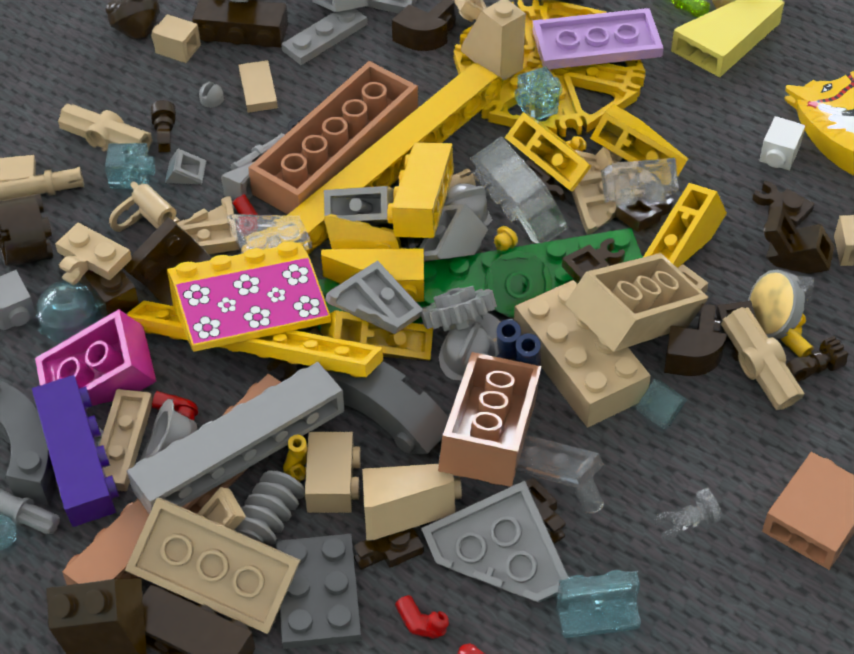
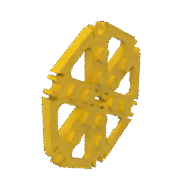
M518 0L517 7L526 13L523 70L503 81L498 96L482 109L483 119L488 118V122L513 127L520 116L512 115L508 110L540 90L549 114L547 120L540 122L556 135L557 129H559V135L566 137V128H574L577 135L582 134V126L585 127L586 133L596 128L604 112L612 104L625 109L637 101V98L640 96L641 87L644 85L646 74L641 59L625 61L627 67L602 63L543 70L532 31L533 20L607 13V11L556 0H541V5H539V0H533L532 6H525L522 0ZM472 26L464 30L463 34L460 35V45H455L454 61L458 75L475 63L461 52V46ZM574 86L610 94L614 97V100L597 112L587 114L581 108Z

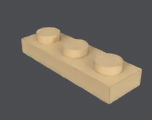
M117 389L99 446L104 445L110 466L104 468L106 477L113 475L117 490L127 491L130 481L127 470L135 465L153 401L150 392Z

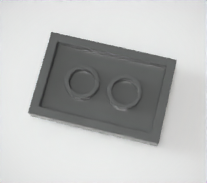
M352 534L276 541L277 550L301 560L280 607L283 649L361 641Z

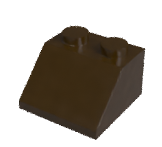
M111 579L46 588L49 630L66 654H147L141 579Z

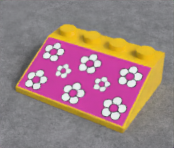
M283 242L277 247L264 250L259 248L249 249L244 254L234 256L218 255L209 261L199 263L183 262L174 268L167 269L172 304L193 352L331 323V316L310 257L300 242Z

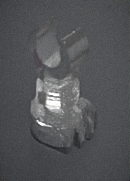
M705 488L697 492L696 507L688 505L683 507V512H661L655 518V526L664 523L673 524V528L662 532V539L674 540L689 525L691 528L699 526L701 520H704L706 526L721 521L722 513L709 488Z

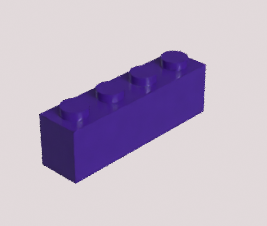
M75 375L32 388L63 506L72 527L117 513L113 499L119 497L113 475L108 477L105 475L104 468L110 466L104 445L97 447L95 438L100 437L101 432L95 415L88 417L86 409L93 406L87 387L79 388Z

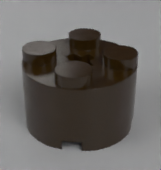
M40 193L0 201V250L6 266L21 265L53 258L50 240L46 239L47 237H52L48 217L42 218L40 214L44 213Z

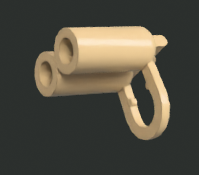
M132 182L130 184L133 189L132 196L113 210L110 215L109 224L113 230L121 232L142 217H145L156 229L168 217L175 223L181 220L176 217V210L148 184L138 185L136 182ZM134 203L139 206V210L131 215L129 219L122 224H117V219L121 213L129 210V207Z

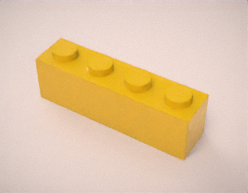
M414 142L410 155L406 154L405 170L400 171L399 186L394 187L393 203H389L387 209L388 223L393 224L394 237H435L454 173L452 143Z

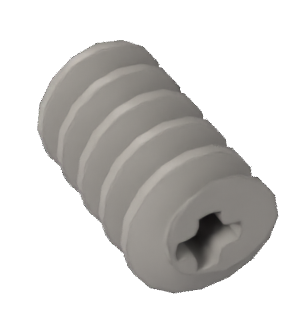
M279 471L264 472L260 478V483L256 484L252 494L246 499L245 506L241 507L246 518L234 531L263 544L273 545L277 540L274 533L282 532L284 529L282 521L285 522L291 518L290 510H295L298 507L297 499H302L305 496V488L295 478Z

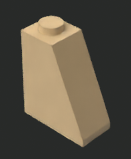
M500 0L481 11L461 46V52L475 63L501 77L503 81L523 70L526 13L509 0Z
M439 464L362 469L366 540L382 538L455 513V500L462 499L460 477H453V474L438 471Z

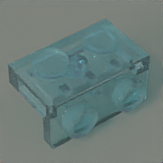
M614 570L605 575L591 577L575 575L566 580H560L558 583L556 605L563 636L565 638L639 629L641 620L637 608V598L640 582L637 571L624 572Z

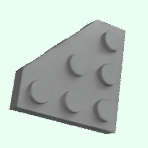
M525 481L421 528L434 560L440 566L447 567L537 603L573 588Z

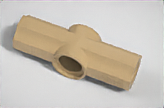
M66 104L61 110L58 120L60 129L86 138V141L94 148L99 146L103 148L102 151H107L110 147L137 158L144 157L149 151L152 143L151 133L125 124L122 118L112 111L106 110L100 115L73 104Z
M741 307L725 317L721 325L739 352L738 358L742 370L748 378L758 381L776 411L785 409L802 399L805 393L786 366V355L781 344L775 338L767 337L750 309Z

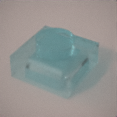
M654 379L635 409L660 428L668 429L687 399L661 380Z

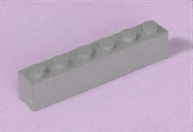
M319 362L308 368L300 369L292 377L276 386L268 387L262 394L246 403L235 406L222 417L205 423L199 430L183 439L173 441L167 448L150 458L137 462L134 467L127 470L132 491L149 514L157 498H162L182 507L288 445V440L291 436H303L343 413V390Z

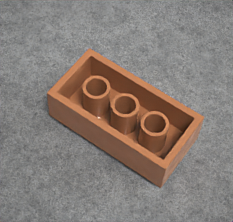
M474 352L471 353L442 436L438 471L458 477H468L495 485L512 487L536 402L542 366Z

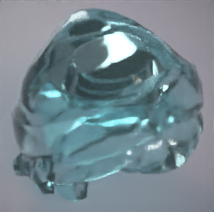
M66 281L56 282L45 289L37 303V314L35 317L40 324L38 332L46 335L53 342L60 344L96 323L95 315L99 311V307L96 305L89 289L79 282L72 285Z

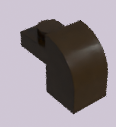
M441 0L429 13L410 4L407 5L392 19V41L416 51H431L447 44V31H450L456 22L455 1Z
M783 206L770 208L767 223L764 225V235L770 243L766 258L776 267L805 274L829 271L835 246L822 224L796 229Z
M702 303L697 330L671 326L664 373L700 376L718 366L722 359L727 334L719 333L721 320L714 319L716 305Z

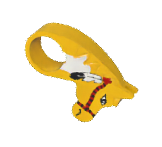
M854 71L834 81L817 82L812 80L804 87L786 85L785 90L790 96H785V101L797 110L801 124L805 125L804 130L809 138L830 161L854 176Z

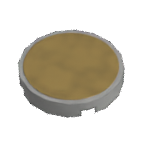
M770 270L760 276L753 285L748 301L751 300L756 320L768 338L780 339L787 336L788 334L785 333L790 328L795 329L804 311V290L799 288L797 282L799 279L787 271Z

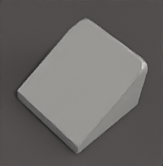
M177 149L169 161L165 183L202 184L206 160Z
M253 163L229 171L221 176L224 196H231L233 200L246 194L248 199L253 196L248 169Z

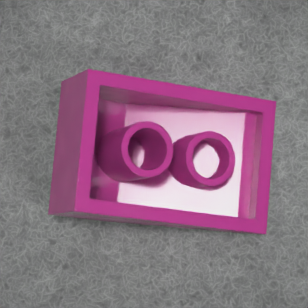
M119 309L35 358L40 385L75 375L79 388L87 387L92 406L113 401L117 389L141 391L157 382L144 327Z

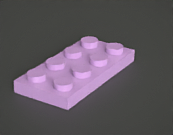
M650 8L533 20L532 31L543 70L658 58L663 55V45Z

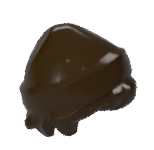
M114 0L106 5L105 10L112 28L132 39L140 40L146 38L154 29L157 17L160 14V5L158 0Z

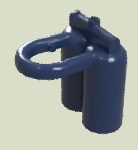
M507 319L500 322L496 329L499 352L496 357L515 359L518 362L540 366L541 342L539 338L528 333L521 336L520 325L514 320Z

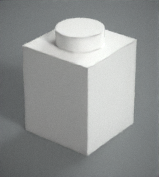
M775 116L763 141L759 161L767 163L774 168L780 167L790 171L801 146L805 125Z

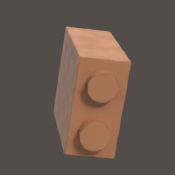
M810 452L768 511L762 532L830 570L854 534V475L840 468L833 461Z

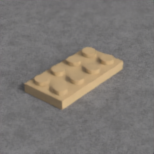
M157 498L125 571L201 605H207L221 614L268 634L301 560L162 498Z

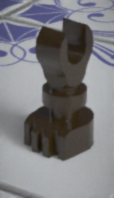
M156 101L151 106V120L157 131L158 152H171L170 131L173 129V124L176 121V107L170 101Z
M832 336L821 343L819 351L811 353L809 357L795 358L789 361L786 366L796 381L799 382L815 372L820 373L827 368L830 371H834L847 364L848 352L844 351L845 346L840 344L841 341L839 339L836 340V337Z

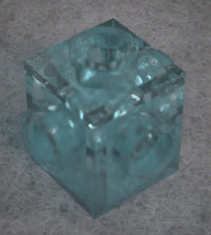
M546 66L518 75L515 99L524 113L536 120L558 113L559 95L562 94V86L559 79L553 77Z
M147 143L108 144L105 170L110 189H132L130 186L132 182H136L138 185H149L150 175H155L154 156H149Z

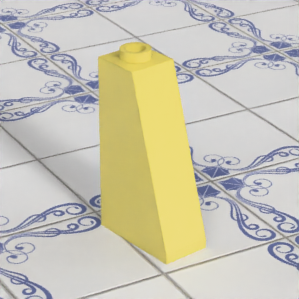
M736 0L677 27L674 30L671 51L710 73L721 77L780 24L784 2L781 0Z

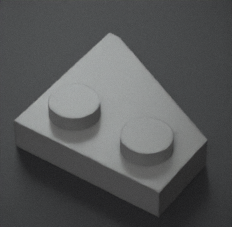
M378 260L329 291L325 298L328 304L393 334H396L418 319L423 312V309Z

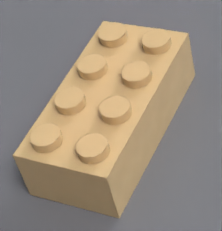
M658 253L585 272L565 305L574 313L575 318L579 322L587 325L598 336L601 344L615 352L669 334L671 326L688 327L700 311L702 303L705 304L709 297L663 254Z
M572 280L516 305L514 321L520 325L521 336L528 333L539 338L541 342L540 366H542V369L588 428L647 400L651 375L628 347L613 352L601 344L598 336L587 325L582 324L575 318L574 313L565 305L578 285Z

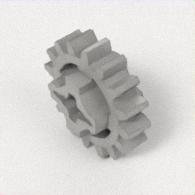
M474 286L458 287L435 296L434 303L422 308L421 317L426 329L432 327L436 329L442 326L444 332L453 329L461 330L482 321V315L488 314V311L494 310L497 305L493 291H490V289L475 291Z

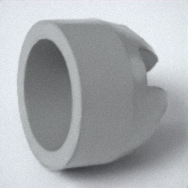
M213 82L203 84L199 91L200 103L205 107L219 106L224 101L221 86Z

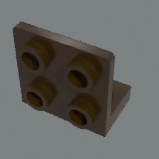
M168 217L133 253L132 259L123 268L131 276L144 284L162 304L173 306L167 269L174 268L183 262L199 263L209 261L212 257L183 228Z

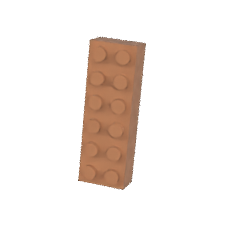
M368 61L248 167L252 195L288 215L418 108V86Z

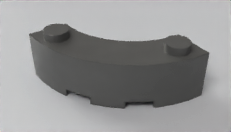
M383 361L367 377H352L342 372L327 371L343 390L344 405L358 410L379 424L394 438L396 445L403 452L409 455L427 454L442 439L449 417L425 391L419 395L404 383L406 375Z
M0 380V437L11 446L10 464L5 475L11 492L14 496L22 499L28 497L34 503L49 506L55 487L56 476L38 410L18 389Z

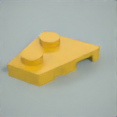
M334 214L324 216L332 249H402L399 237H394L392 229L377 228L369 223L338 218Z

